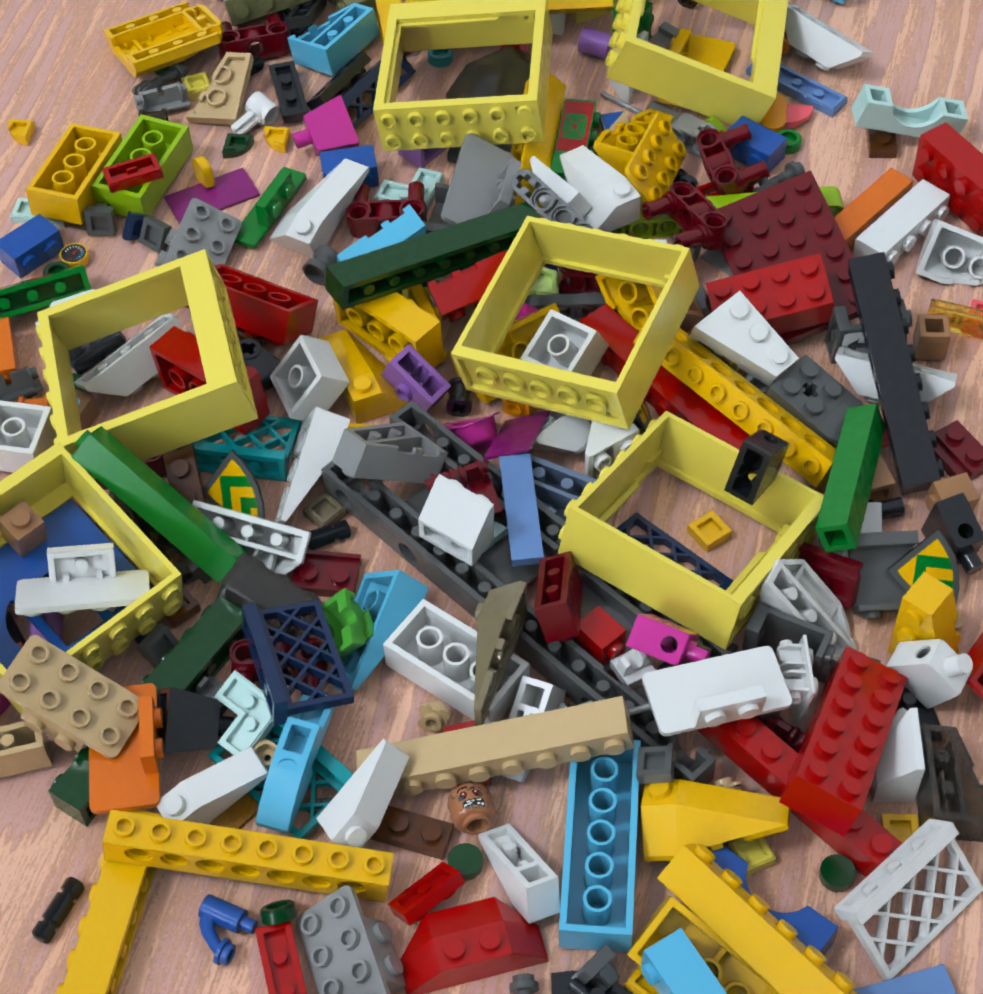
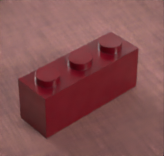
M571 551L540 559L534 611L546 643L564 642L579 636L583 582Z

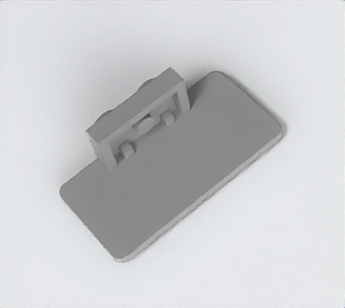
M468 133L463 139L441 212L442 220L455 225L513 206L516 196L513 195L514 189L511 181L513 175L520 170L522 162L514 159L512 154Z
M197 198L191 199L176 230L171 228L164 243L169 245L166 252L160 251L154 265L161 266L203 249L207 251L214 266L218 264L225 265L240 230L241 221Z
M344 885L297 917L296 925L318 994H391L390 992L396 993L406 986L402 974L403 965L395 954L391 942L392 933L384 921L363 915L353 887Z

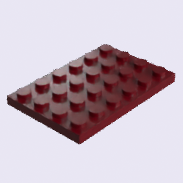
M811 170L718 208L727 218L724 245L720 249L733 276L821 253L835 307L845 305L849 321L858 318L847 271L848 259L854 257ZM829 322L779 334V336L789 346L826 331Z

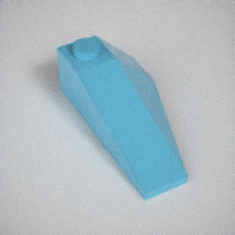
M401 570L365 573L354 600L359 604L363 612L367 609L369 610L373 621V635L367 639L363 646L342 660L352 691H356L384 658L383 643L422 599H425L429 587ZM334 686L335 689L342 691L341 688Z

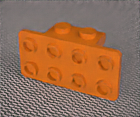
M152 683L122 686L139 696V722L117 757L108 759L89 747V807L94 814L110 813V809L128 811L154 808L160 802L159 759L164 758L163 739L159 738L158 728H163L162 708H158L157 689Z

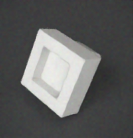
M635 649L610 660V668L621 684L625 683L631 689L643 684L642 678L646 672L656 670L651 664L649 657Z

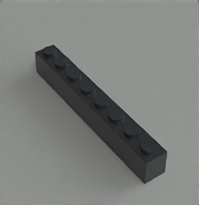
M885 252L848 259L847 271L886 426L901 495L929 490L932 482L941 480L944 477V468L941 459L936 460L933 449L937 448V440L934 430H928L926 420L930 419V412L927 401L921 402L919 391L923 390L920 373H914L912 365L913 362H916L914 347L912 344L907 345L905 337L906 334H909L907 319L905 316L900 317L898 307L902 306L900 291L898 288L893 289L891 279H895L892 261H886Z

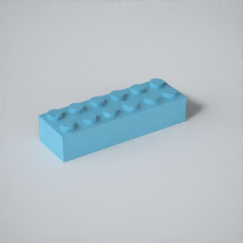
M634 740L635 749L625 750L619 755L605 754L591 757L584 762L570 761L559 919V948L599 951L607 944L613 952L628 953L632 946L639 793L636 770L638 748L641 746V740Z

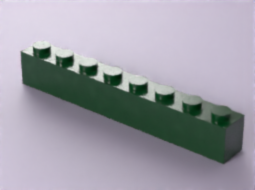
M523 202L326 266L325 289L344 310L449 275L457 270L469 268L476 262L508 250L526 217H541L527 202Z
M219 596L212 605H208L203 610L201 617L192 628L190 627L184 631L177 645L163 655L160 664L151 674L146 675L140 684H154L157 689V701L158 690L174 687L195 693L196 686L204 676L208 677L211 675L215 677L230 660L231 646L239 640L246 639L242 629V608ZM88 746L77 753L70 767L54 779L51 788L48 790L55 807L86 827L97 815L92 813L89 807Z

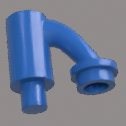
M211 894L204 898L199 908L200 931L209 948L215 954L214 964L229 965L235 955L236 945L232 944L231 940L227 938L221 941L215 930V925L239 934L242 930L253 934L258 926V921L248 917V910Z

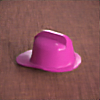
M500 412L483 418L454 421L442 425L450 429L452 433L476 452L488 449L497 436L495 415L500 414Z

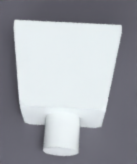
M928 639L899 642L886 667L892 668L906 676L905 687L929 709L957 697L961 693L971 674L973 662L968 654H957L944 640Z

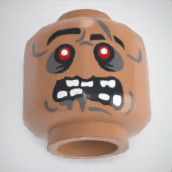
M475 782L462 783L448 797L447 805L455 828L463 833L478 835L485 832L496 818V809L489 789L483 784Z

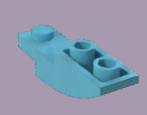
M302 694L300 701L307 700L310 696ZM335 707L294 714L293 717L288 716L264 784L255 821L257 826L289 834L313 776L312 765L335 712Z

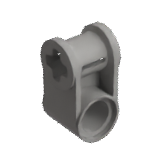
M690 113L682 114L672 124V130L678 140L684 144L686 151L698 158H701L696 141L699 132L707 128L717 130L716 126L712 123L696 118Z

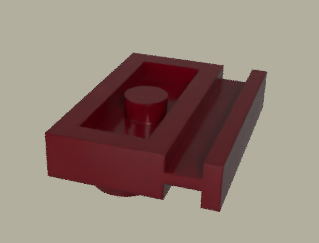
M958 420L935 431L937 448L933 449L936 460L941 459L944 471L950 477L967 472L970 480H973L983 474V446Z
M804 542L799 546L798 551H800L798 559H804L838 598L842 606L851 609L857 601L861 580L860 570L863 568V563L834 552H825L823 548Z
M307 550L304 563L294 569L290 586L292 594L332 597L343 588L356 593L359 568L362 563L361 554Z

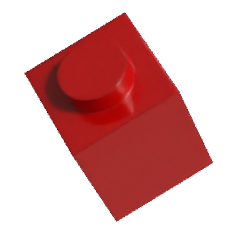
M598 605L580 620L579 636L574 637V642L599 663L605 665L609 660L622 655L625 651L626 629Z

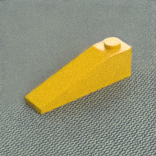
M648 108L632 116L630 122L626 124L620 122L616 124V129L602 131L593 145L598 156L627 178L624 171L627 163L653 116L661 111ZM661 112L665 119L672 123L674 115Z
M346 329L318 338L329 341L350 382L342 393L356 424L396 412L409 403L400 399L395 389L381 376L386 367Z
M674 779V782L645 784L641 802L645 862L671 861L683 845L695 843L696 845L702 844L705 847L711 846L712 851L724 848L723 843L738 838L750 841L789 830L791 808L779 802L781 797L681 779Z

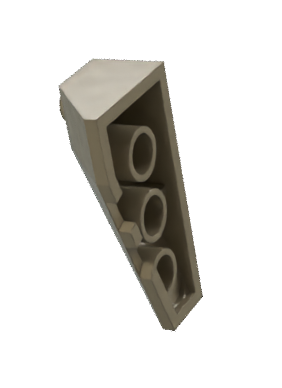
M521 580L489 590L485 601H480L475 611L474 619L478 621L474 699L475 726L484 724L527 621V582Z

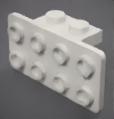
M113 543L47 548L49 577L17 581L15 613L17 615L35 617L42 613L50 612L70 614L76 610L92 609L94 611H104L110 607H127L150 590L149 571L142 569L116 572Z
M770 646L757 647L646 672L642 678L659 733L662 736H671L706 727H715L736 720L750 719L758 715L788 709L792 703V697L775 653Z

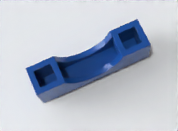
M725 846L722 849L712 851L716 857L714 862L723 870L727 868L733 871L742 880L741 887L751 895L746 882L749 863ZM810 906L789 913L768 910L778 921L783 919L791 924L798 932L796 937L807 947L808 945L814 946L823 955H825L835 941L839 927Z

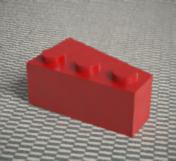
M508 250L476 262L465 270L452 272L451 276L439 282L433 280L427 283L430 294L443 321L448 318L450 322L459 320L466 316V310L474 306L477 307Z

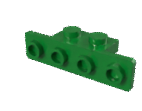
M283 167L242 221L234 243L252 249L257 248L306 181V174Z

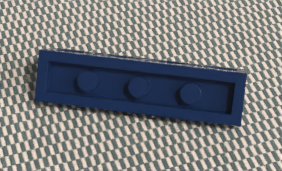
M404 56L402 68L406 73L400 76L398 88L416 72ZM381 59L342 95L346 108L356 109L357 120L352 122L354 130L373 113ZM363 92L372 94V106L362 104Z

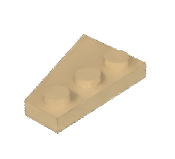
M226 52L211 76L212 82L207 90L202 91L199 95L197 106L187 114L186 118L189 123L232 125L240 118L254 61L251 53Z

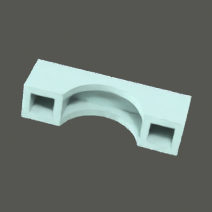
M869 84L863 85L851 107L856 127L912 137H920L921 134L946 122L960 134L968 121L963 101L938 97L926 106L907 109L899 107L892 102L889 88Z

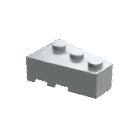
M397 422L344 429L332 462L339 466L346 476L351 478L425 484L424 480L431 478V474L437 475L440 473L448 452L407 423Z

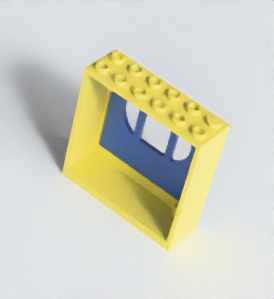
M57 442L0 481V517L25 500L45 522L48 538L21 558L1 536L0 531V679L22 649L11 638L6 626L10 604H15L17 581L44 578L49 575L47 548L112 543L77 506L73 499L113 541L116 572L136 570L126 559L127 557L138 570L144 569L149 571V582L154 587L150 585L148 592L127 607H116L114 612L108 609L95 611L102 618L103 622L70 646H67L40 615L27 617L49 643L98 671L103 666L105 660L113 654L119 655L124 652L133 639L139 635L144 636L156 626V622L166 615L171 616L175 614L183 603L182 574L87 471L71 457L72 455L60 442ZM7 698L16 710L22 714L24 707Z

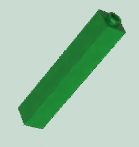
M877 403L851 407L846 410L815 527L825 552L857 549L886 429Z
M102 426L92 433L86 430L75 442V445L79 447L71 456L75 461L218 584L247 552Z

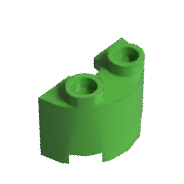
M346 588L340 590L321 605L341 661L363 646L367 639L373 635V621L369 610L367 609L363 612L359 604L353 599L357 595Z

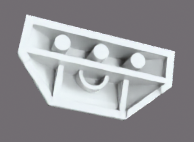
M788 4L785 30L789 44L797 49L796 53L807 59L811 57L816 60V66L826 71H829L830 68L842 69L873 58L875 54L873 51L855 42L800 7Z
M169 313L159 316L132 339L74 382L75 385L88 392L125 397L135 395L142 390L143 384L150 378L159 376L149 347L173 326L179 327L180 320L177 316Z
M839 347L835 361L856 393L864 396V399L867 401L879 403L868 354ZM912 364L914 373H920L923 390L919 391L921 402L927 401L928 403L955 387L958 374Z
M193 500V506L247 551L228 572V575L271 586L304 563L311 532L236 510Z
M804 559L775 560L773 568L762 583L759 603L833 631L831 645L835 646L836 649L830 663L832 664V669L846 646L854 650L857 649L854 638L851 639L850 627L842 603Z

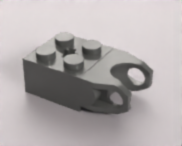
M807 355L802 357L775 381L766 392L768 397L834 448V444H838L847 408L864 405Z

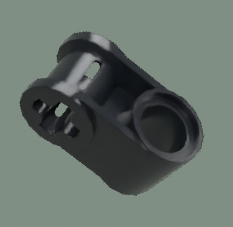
M250 338L240 340L245 365L254 367L260 373L261 384L264 392L274 386L270 375L281 361L270 354L258 341Z

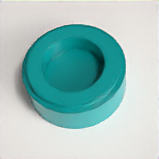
M428 50L429 64L437 68L449 66L453 62V50Z

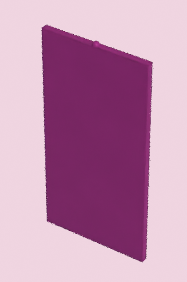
M240 168L215 177V186L206 189L199 183L166 195L164 199L180 224L193 198H197L219 210H224L260 196V193L244 168Z
M550 410L506 420L483 459L490 460L499 458V456L530 451L551 413Z

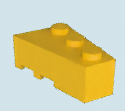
M923 572L902 597L887 652L893 655L899 642L941 639L957 654H961L958 648L961 634L955 630L954 624L958 619L954 590L928 573Z

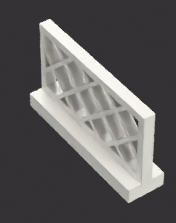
M929 818L834 907L840 920L847 921L883 980L892 979L983 891L980 881L955 840L959 832L953 822ZM946 847L950 853L948 868L938 867L939 854ZM921 869L927 870L924 891L914 889L916 874ZM937 871L947 873L944 894L934 892ZM957 874L963 875L969 885L960 896H955ZM897 892H903L900 914L890 912L892 897ZM913 894L924 895L921 917L911 915ZM933 898H944L942 913L936 919L931 918ZM873 915H879L876 937L870 936L863 925ZM889 917L900 918L897 939L886 938ZM910 920L920 921L918 937L913 941H907ZM886 943L896 944L895 957L889 965L883 959Z

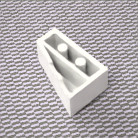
M740 290L695 325L689 335V338L705 344L720 357L723 355L736 363L738 368L769 387L795 365L799 359Z

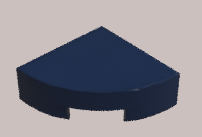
M128 211L122 238L124 240L138 239L143 219L150 215Z

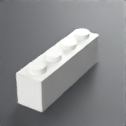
M922 179L856 238L853 257L857 258L885 252L886 261H892L894 265L899 256L905 251L909 252L921 236H927L934 219L943 221L949 213L948 202L950 194Z

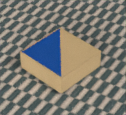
M624 110L601 114L600 125L602 131L606 129L612 131L616 129V124L620 122L626 124L629 122Z

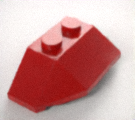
M491 897L425 914L400 961L403 965L402 974L406 984V994H425L548 962V956L539 926L535 923L529 924L520 913L496 897Z

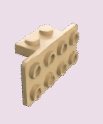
M32 635L28 638L0 679V694L24 707L20 718L25 720V725L37 733L44 731L54 737V742L67 751L74 749L80 752L85 744L108 759H114L139 722V696L38 635Z

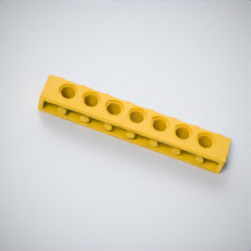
M644 325L642 326L641 330L639 331L638 335L633 341L634 344L636 343ZM679 328L661 365L750 436L762 429L788 442L789 447L783 462L816 488L825 485L828 482L836 449L698 341L696 342L689 338V334Z
M110 809L102 841L104 860L324 894H332L344 885H348L355 889L358 899L383 903L386 902L394 854L385 851Z

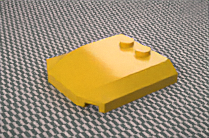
M185 1L103 30L112 53L135 78L182 62L205 48L221 43L224 31L221 21L205 5L197 4L190 7L189 3Z

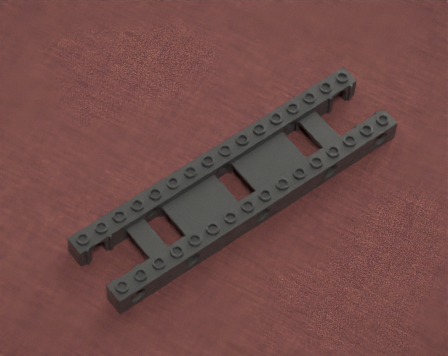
M412 400L389 417L390 423L405 422L448 452L440 473L449 472V468L456 470L458 465H461L463 468L465 465L474 463L477 459L480 462L484 461L482 455ZM425 424H427L434 431V433L437 436V439L429 433ZM486 460L490 479L503 509L502 513L494 515V522H498L507 528L501 471ZM332 461L321 469L324 491L337 500L348 512L473 617L475 616L478 603L485 601L489 590L520 580L527 582L528 585L538 576L539 564L512 567L508 529L507 535L485 551L473 567L419 537L418 519L429 496L426 485L406 501H403L386 487L382 480L369 479V491L359 478L346 476L342 469ZM536 499L544 558L557 555L561 542L558 539V535L565 521ZM576 564L583 582L580 620L599 605L626 629V643L638 614H654L684 627ZM529 604L527 605V621L514 652L530 663L536 671L553 685L565 690V695L578 705L590 700L594 702L623 696L628 709L649 703L643 684L634 690L625 683L621 685L608 674L612 671L610 660L605 665H602L576 644L574 637L564 642L546 643L534 608ZM699 635L697 643L711 648L709 658L731 654L727 649L724 650ZM674 639L673 648L676 650L678 644L676 639ZM626 646L623 654L632 650L633 648ZM664 662L656 670L673 667L675 665ZM652 710L630 716L633 740H641L640 747L673 745L676 753L674 779L709 784L714 779L716 758L710 754V749H703L700 746L696 750L694 760L681 749L679 734L662 736L659 733ZM781 710L755 717L766 725L771 716L779 717Z

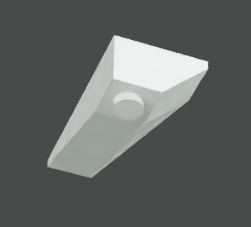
M584 145L560 155V162L566 182L579 191L592 206L583 219L593 228L611 232L640 219L641 195L625 176Z
M345 158L282 217L270 237L271 242L313 258V253L319 246L327 245L345 214L346 208L352 202L370 171L369 167Z
M934 219L923 243L915 273L942 284L983 286V237Z
M315 407L302 422L291 457L294 458V461L286 477V480L291 482L290 487L286 486L282 493L275 522L284 524L321 476V469L332 461L343 431L348 428L350 419Z

